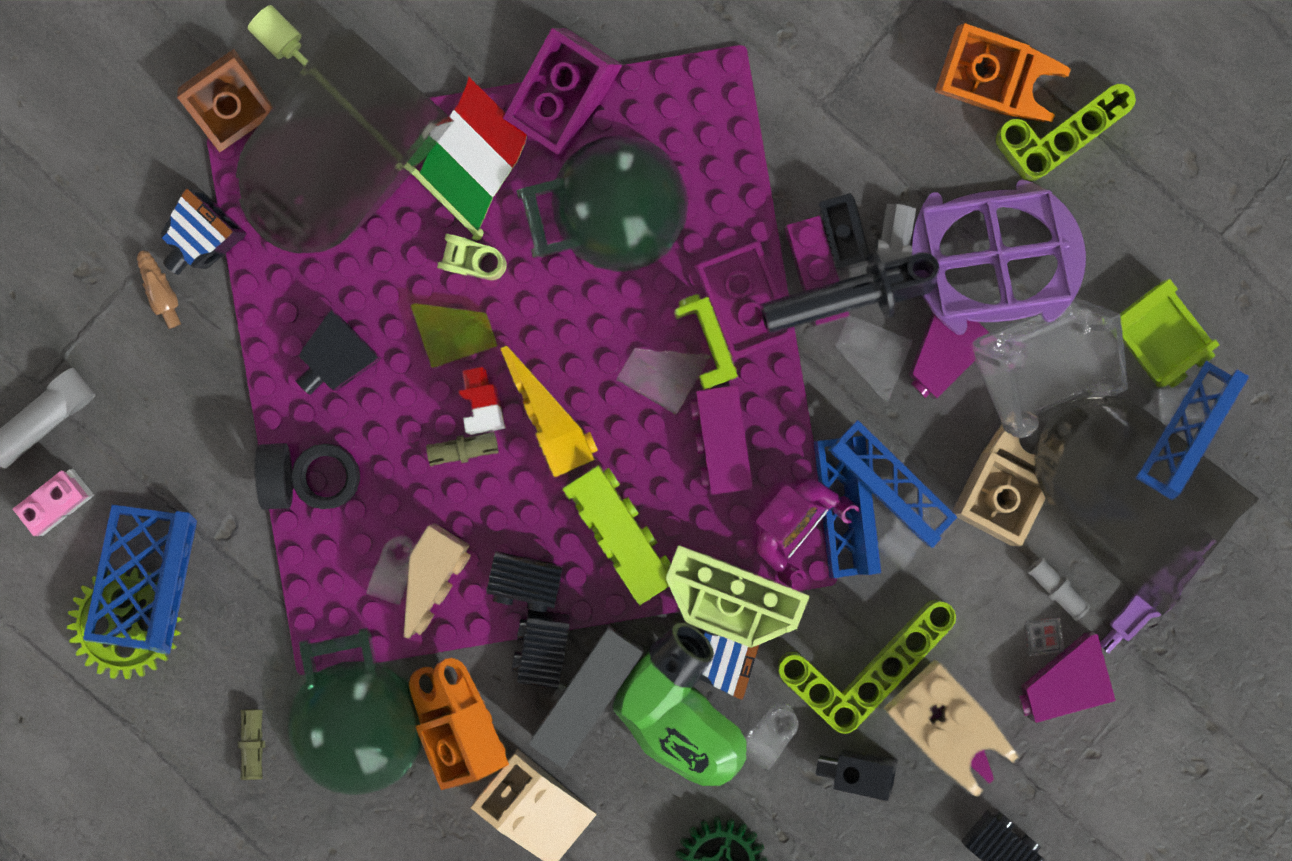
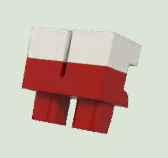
M484 367L462 371L466 389L460 390L459 394L471 402L474 417L464 418L466 433L475 435L506 429L498 388L493 384L489 385L487 370H484Z

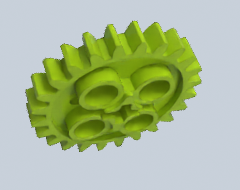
M138 568L133 569L130 577L127 576V572L120 575L128 589H131L145 579V577L140 579ZM110 570L107 571V576L112 574ZM93 576V577H92V581H93V584H94V585H95L96 576ZM115 579L104 587L102 596L110 604L115 600L117 593L123 589ZM148 584L133 596L138 604L142 599H145L147 601L143 607L145 608L154 601L156 592ZM81 586L86 596L84 599L73 598V601L80 607L79 610L68 611V614L77 618L76 623L67 625V629L77 630V635L69 641L70 643H81L82 645L75 653L76 656L89 655L85 662L86 667H90L97 662L99 663L97 674H103L107 668H110V678L116 679L119 671L122 670L125 679H131L132 669H135L137 674L143 677L145 676V665H148L152 670H157L158 667L155 661L157 657L164 661L169 659L167 654L135 648L131 656L124 658L119 654L117 645H109L105 648L103 643L83 640L94 588ZM131 602L127 608L121 609L117 606L113 609V612L118 619L120 616L127 618L136 608ZM102 603L100 604L99 611L104 608ZM109 613L104 615L109 623L108 629L101 635H107L118 627ZM178 617L176 623L181 622L182 618ZM141 619L131 625V630H127V632L134 640L146 641L148 631L143 629ZM175 629L174 636H180L181 632ZM122 632L116 636L125 638ZM172 642L171 649H176L177 646Z

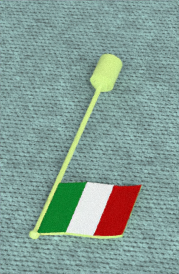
M272 5L262 9L248 25V30L277 59L282 57L289 59L294 56L473 234V240H480L483 237V230L480 227L493 197L518 162L527 134L503 119L505 112L469 76L458 105L435 137L419 172L298 51L301 47L299 41L302 35Z

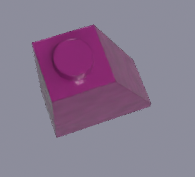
M932 312L909 373L914 379L911 386L923 398H926L928 395L932 399L938 398L996 339L979 322L967 321L966 332L962 335H957L947 328Z
M1092 631L1082 634L1022 684L1023 695L1018 696L1023 715H1029L1030 719L1035 723L1116 701L1098 634Z

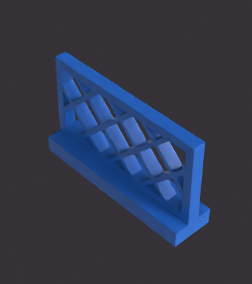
M119 505L111 506L83 640L152 650L156 653L170 655L197 520L190 513L180 511L169 513ZM119 515L133 516L139 526L122 537L117 530ZM139 517L149 519L145 522H142ZM158 520L170 521L168 534L156 542L147 528ZM141 532H144L153 545L135 556L127 542ZM116 535L119 540L114 543V538ZM166 544L163 552L160 547ZM124 546L132 559L115 570L110 563L111 553ZM157 550L162 557V564L158 570L149 575L140 561ZM137 565L145 579L131 589H128L120 575ZM108 569L112 573L109 576H107ZM159 577L158 583H157V586H156V584L154 583V580ZM116 579L125 593L108 604L102 596L103 590L106 585ZM150 584L156 592L155 598L152 603L142 609L133 595ZM129 598L138 613L124 623H121L113 609ZM102 603L104 608L99 611L100 604ZM149 612H151L150 620L146 615ZM109 613L118 627L107 635L94 634L97 620ZM141 618L148 625L146 641L132 639L126 630ZM122 632L125 638L116 636Z

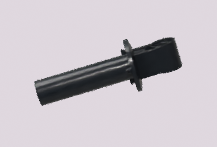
M920 252L882 263L877 253L869 254L866 274L760 303L765 328L768 334L876 303H878L885 318H891L894 316V303L927 295L934 290L939 272L938 260L929 253ZM922 270L930 276L921 278L916 276L914 272Z

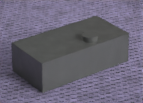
M609 623L567 686L560 683L559 688L550 697L549 700L554 705L532 735L529 746L564 769L643 654V646Z

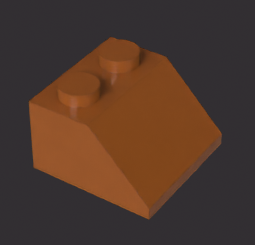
M234 49L178 87L177 98L219 153L276 114L255 76Z

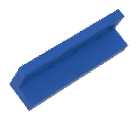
M1206 361L1136 476V479L1171 500L1177 497L1189 480L1249 376L1238 369L1230 375ZM1207 373L1225 383L1218 394L1206 396L1202 381ZM1196 391H1198L1199 398L1192 399ZM1215 400L1211 408H1209L1208 401ZM1201 403L1205 418L1200 423L1189 425L1185 413L1187 406ZM1179 420H1181L1182 427L1175 428ZM1197 429L1195 435L1192 438L1190 430ZM1184 432L1188 444L1186 450L1172 454L1168 438L1171 434ZM1163 448L1165 456L1158 457ZM1180 458L1179 462L1175 467L1173 459ZM1167 460L1171 475L1167 482L1163 484L1148 475V472L1154 463Z
M856 420L828 449L927 547L933 548L942 539L940 535L958 518L859 420ZM857 431L868 440V455H856L845 444ZM873 446L882 455H873ZM886 458L892 464L893 479H881L873 471V459ZM861 459H868V466ZM898 470L907 479H898ZM886 483H893V490ZM898 483H912L917 488V503L906 504L898 496ZM922 494H923L931 503H923ZM910 507H917L918 514ZM923 507H937L946 518L933 530L923 520Z
M864 436L851 437L845 443L856 455H867L866 438ZM839 438L813 441L818 482L829 488L834 480L837 479L844 485V496L848 497L860 510L858 512L852 508L845 513L852 522L848 523L849 528L843 537L834 530V520L837 515L832 511V508L823 517L829 577L839 578L853 575L880 574L881 565L872 493L841 462L837 464L835 469L826 462L825 447L832 446ZM861 459L868 466V459ZM843 547L852 553L854 568L839 570L838 555Z

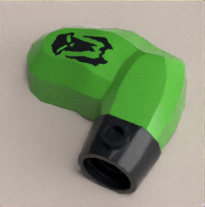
M678 623L651 645L649 652L633 667L617 692L613 703V710L631 731L642 750L656 762L701 786H721L740 772L746 761L747 741L740 728L718 712L707 698L693 687L713 660L714 651L709 640L695 627Z

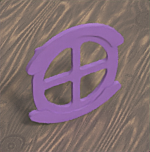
M1028 180L1018 181L1015 190L974 193L944 204L941 195L933 192L922 205L912 237V255L926 252L933 255L939 263V272L934 290L922 296L938 319L957 335H962L966 332L967 321H1012L1040 313L1044 321H1055L1066 311L1076 297L1085 272L1086 252L1084 240L1073 215L1050 190H1046ZM1001 207L1014 208L1036 217L1050 230L1052 239L1043 243L1015 247L1005 246L1002 242L996 210ZM973 211H980L984 215L990 248L986 251L951 256L943 255L940 251V242L949 227L964 215ZM1045 255L1054 256L1057 259V270L1048 285L1039 293L1026 300H1016L1012 291L1007 263L1017 259ZM991 264L996 273L1001 298L1000 303L995 305L985 304L963 296L948 283L945 271L953 268ZM922 270L914 272L916 276L921 278L930 276Z

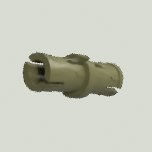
M495 432L465 438L464 435L456 436L455 440L426 445L430 466L460 460L461 463L469 462L470 458L499 453Z
M263 709L240 710L241 741H238V748L241 749L240 779H263L262 748H265V740H262Z

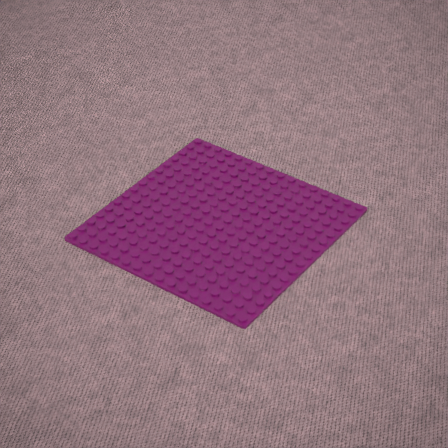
M738 45L622 65L605 97L561 155H557L527 135L518 162L492 199L480 227L483 230V237L480 240H473V234L350 112L256 127L220 153L209 138L207 139L217 205L247 232L245 237L226 253L258 445L287 443L291 455L292 470L295 461L303 451L313 445L333 444L343 447L353 455L359 465L360 482L356 493L348 502L337 508L322 510L311 507L298 497L293 488V499L290 508L269 509L298 674L309 675L517 639L520 619H527V602L514 600L513 605H506L492 601L493 595L486 594L496 551L564 565L556 605L554 608L547 607V612L568 614L569 630L680 612L670 586L639 606L613 566V561L607 557L597 542L593 530L585 524L579 515L575 502L572 498L569 499L563 488L599 465L603 471L610 468L620 485L615 488L622 500L629 497L639 514L634 519L639 527L642 529L647 526L658 542L653 548L659 558L666 555L672 563L679 545L787 586L779 580V571H774L758 554L756 541L759 531L755 522L786 484L798 486L808 480L818 481L814 439L796 336L732 361L738 377L708 388L714 389L738 385L753 489L711 495L710 488H703L700 468L707 466L705 453L698 454L695 434L701 433L700 419L693 420L690 399H696V391L703 390L698 377L716 370L717 367L697 315L693 313L676 319L674 314L675 309L680 308L678 303L682 299L699 294L700 299L707 298L694 264L758 239L781 297L789 295L748 51L745 46ZM522 82L482 90L506 113ZM463 92L358 111L420 172L435 137L458 105ZM616 177L651 181L644 251L609 247ZM445 234L475 241V243L497 249L506 259L505 273L499 279L486 280L437 268L438 262H442L447 241L444 239ZM491 254L485 256L481 261V268L484 272H492L498 265L497 257ZM332 310L337 312L382 359L337 391H333L323 382L309 395L296 383V380L309 368L299 357V354L324 318ZM508 346L582 428L583 433L591 432L598 451L592 453L595 460L554 477L536 436L537 429L526 412L522 394L519 393L500 348ZM484 367V370H487L489 385L493 384L498 388L506 428L491 431L495 432L499 453L470 458L469 462L461 463L460 460L430 466L426 449L427 444L455 440L456 436L464 435L465 438L486 434L471 435L466 433L464 418L474 417L471 402L459 394L460 390L466 389L462 371ZM318 457L307 468V485L316 495L323 497L334 496L345 485L346 470L342 463L334 457ZM823 518L787 562L802 570L806 575L805 579L797 574L792 578V584L796 587L795 590L797 591L832 586L837 582V578L829 577ZM436 523L468 543L470 546L466 553L470 554L471 557L461 573H458V575L453 573L449 578L448 582L453 586L443 602L439 605L434 603L431 607L430 612L435 615L425 631L420 635L415 633L408 639L404 636L410 555L428 526Z

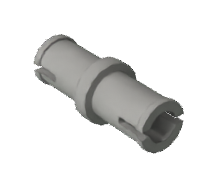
M1044 557L1037 559L1028 568L1027 573L1032 575L1047 591L1046 596L1051 601L1056 600L1072 616L1074 621L1079 620L1091 608L1090 604L1086 603L1070 586L1071 581L1067 577L1062 578L1046 562Z

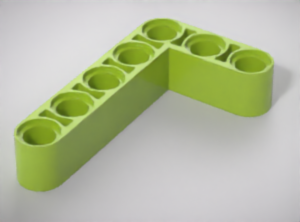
M935 599L927 602L842 692L798 652H788L781 656L777 665L778 673L782 680L834 730L844 734L851 733L861 725L952 629L956 621L955 611L951 605L942 600ZM936 607H944L947 613L946 620L940 625H933L930 621V613ZM913 632H920L923 636L921 647L916 650L908 649L906 645L908 635ZM890 657L897 658L900 663L898 671L892 675L885 674L882 670L883 662ZM790 660L802 662L803 670L797 677H789L784 672L785 665ZM867 682L875 684L876 693L874 697L867 700L859 697L858 691L862 684ZM819 683L826 685L828 693L823 700L815 701L810 698L809 692L812 686ZM846 707L852 710V719L847 724L836 723L834 719L835 713L840 708Z

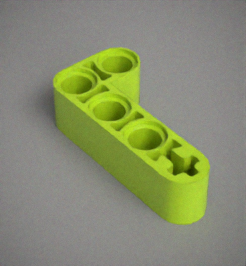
M1115 84L1041 140L1024 120L1011 119L997 131L996 144L1019 176L1024 180L1036 181L1129 113L1136 102L1135 93L1128 85ZM1120 96L1123 102L1106 114L1103 107L1113 101L1114 98ZM1084 114L1092 115L1097 122L1095 131H1090L1083 127L1082 117ZM1008 128H1014L1020 132L1022 140L1019 145H1013L1007 141L1005 133ZM1056 135H1063L1068 139V151L1062 152L1055 147L1054 138ZM1034 155L1041 160L1042 169L1040 172L1035 173L1028 169L1026 164L1028 156Z

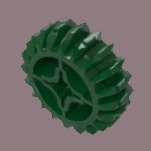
M719 816L714 817L715 827L709 828L706 819L701 820V827L703 829L701 833L691 826L689 832L694 839L690 840L687 837H682L680 843L687 850L677 849L675 852L676 857L685 861H719L724 850L726 861H741L730 854L731 841L733 839L745 848L749 855V861H767L766 856L756 855L765 849L763 843L752 844L757 838V833L751 831L744 836L747 829V824L744 822L740 823L736 830L733 829L734 818L732 817L727 819L726 827L721 826ZM721 837L715 850L710 852L702 851L701 853L696 852L704 842L712 838Z

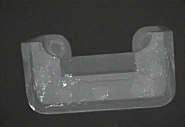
M1073 300L1066 311L1055 321H1044L1040 313L981 336L973 342L975 360L1002 426L1007 433L1017 438L1030 436L1039 427L1036 414L1085 394L1094 397L1097 401H1108L1113 399L1115 395L1128 390L1120 313L1088 301Z

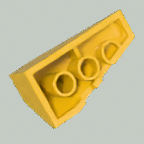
M508 346L500 348L519 393L522 394L526 412L537 429L536 436L554 477L595 460L592 453L598 451L591 432L583 433L582 428Z

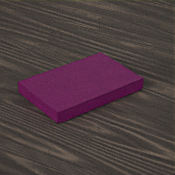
M759 239L694 264L706 297L709 298L732 361L796 336L793 327L768 334L765 328L760 303L781 298Z

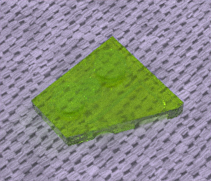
M417 303L411 305L432 368L498 346L487 313Z

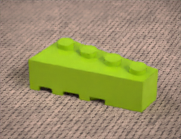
M599 465L563 488L568 498H572L575 502L579 515L585 524L593 530L597 542L607 557L611 558L616 571L640 606L669 587L666 576L671 562L666 555L659 558L653 548L658 543L647 526L642 529L639 527L634 519L639 514L629 497L622 500L615 488L620 485L610 468L603 471Z

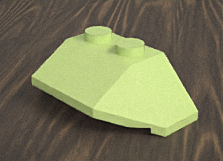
M679 545L666 576V580L686 623L750 648L797 629L809 599V595L774 580Z

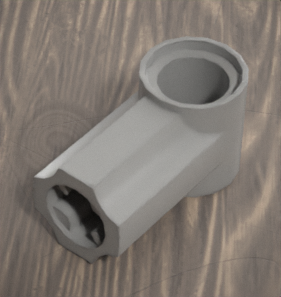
M886 204L880 240L878 239L875 253L878 254L882 263L912 255V245H910L916 208L900 204Z

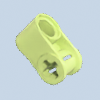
M445 234L444 239L447 241L442 262H438L437 268L486 280L499 279L505 273L507 262L502 253L497 249L475 243V241ZM489 254L495 255L498 259L496 269L492 272H484L481 268L482 259Z

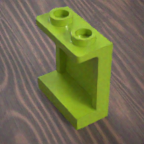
M1171 279L1161 281L1108 323L1157 387L1169 385L1170 388H1174L1188 377L1185 372L1195 364L1201 367L1206 361L1209 362L1214 358L1213 350L1220 344L1216 339H1210L1175 293L1178 288Z
M699 294L680 300L678 303L680 308L674 311L676 319L693 313L697 315L717 367L716 370L698 377L702 389L706 390L737 378V372L709 298L700 299Z

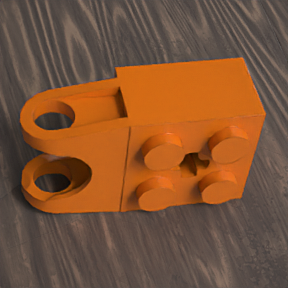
M963 23L956 27L935 92L998 114L1053 123L1055 114L1049 112L1035 101L1032 93L1033 84L1041 75L1068 77L1071 69L1061 62L1031 48L1030 45ZM983 61L985 62L984 68H988V73L979 76L977 74L978 71H976V64Z
M448 658L439 662L435 669L423 667L413 672L410 677L409 688L421 723L415 726L441 790L477 781L509 765L505 755V747L499 740L492 724L491 713L486 708L467 668L461 661ZM446 666L453 667L457 673V681L454 685L449 684L444 676ZM422 675H427L432 682L433 688L430 693H425L420 688L419 679Z

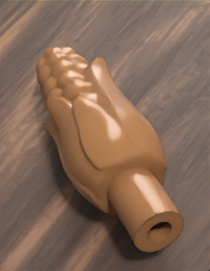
M140 251L137 255L138 267L144 281L142 285L146 290L145 293L151 310L156 315L162 314L168 329L181 325L174 309L178 307V299L171 289L165 273H161V269L150 252Z

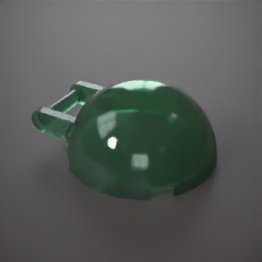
M625 135L606 136L586 143L567 158L555 180L516 190L518 199L523 200L534 248L531 249L533 258L572 250L577 257L593 265L595 268L615 272L638 270L653 264L672 249V245L678 239L682 229H684L688 211L687 188L680 170L670 156L650 141ZM552 192L553 216L564 241L547 244L536 196Z
M369 628L359 629L358 634L310 643V640L300 641V653L306 681L293 699L288 732L293 755L304 773L315 783L327 790L347 795L370 794L385 789L401 779L412 766L422 748V743L416 730V726L421 723L410 693L409 684L403 676L400 677L385 666L377 665ZM358 647L362 648L364 662H341L317 672L314 656Z

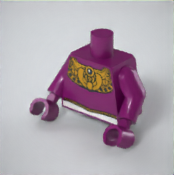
M808 480L798 486L786 484L755 522L759 531L756 541L758 554L774 571H779V580L792 589H796L792 584L794 575L797 574L803 579L806 578V575L802 570L787 562L830 508L833 509V512L844 523L852 522L845 515L849 509L853 508L858 512L860 511L848 497L842 496L838 498L839 495L815 480Z

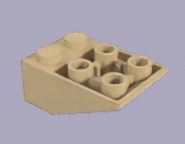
M436 523L428 526L410 555L404 636L408 639L415 633L420 635L425 631L435 615L430 612L431 607L434 603L439 605L443 602L453 586L448 582L449 578L453 573L456 575L461 573L471 557L470 554L466 553L470 546L468 543Z
M517 748L508 759L509 765L498 771L475 799L471 809L498 831L541 860L559 861L597 813Z

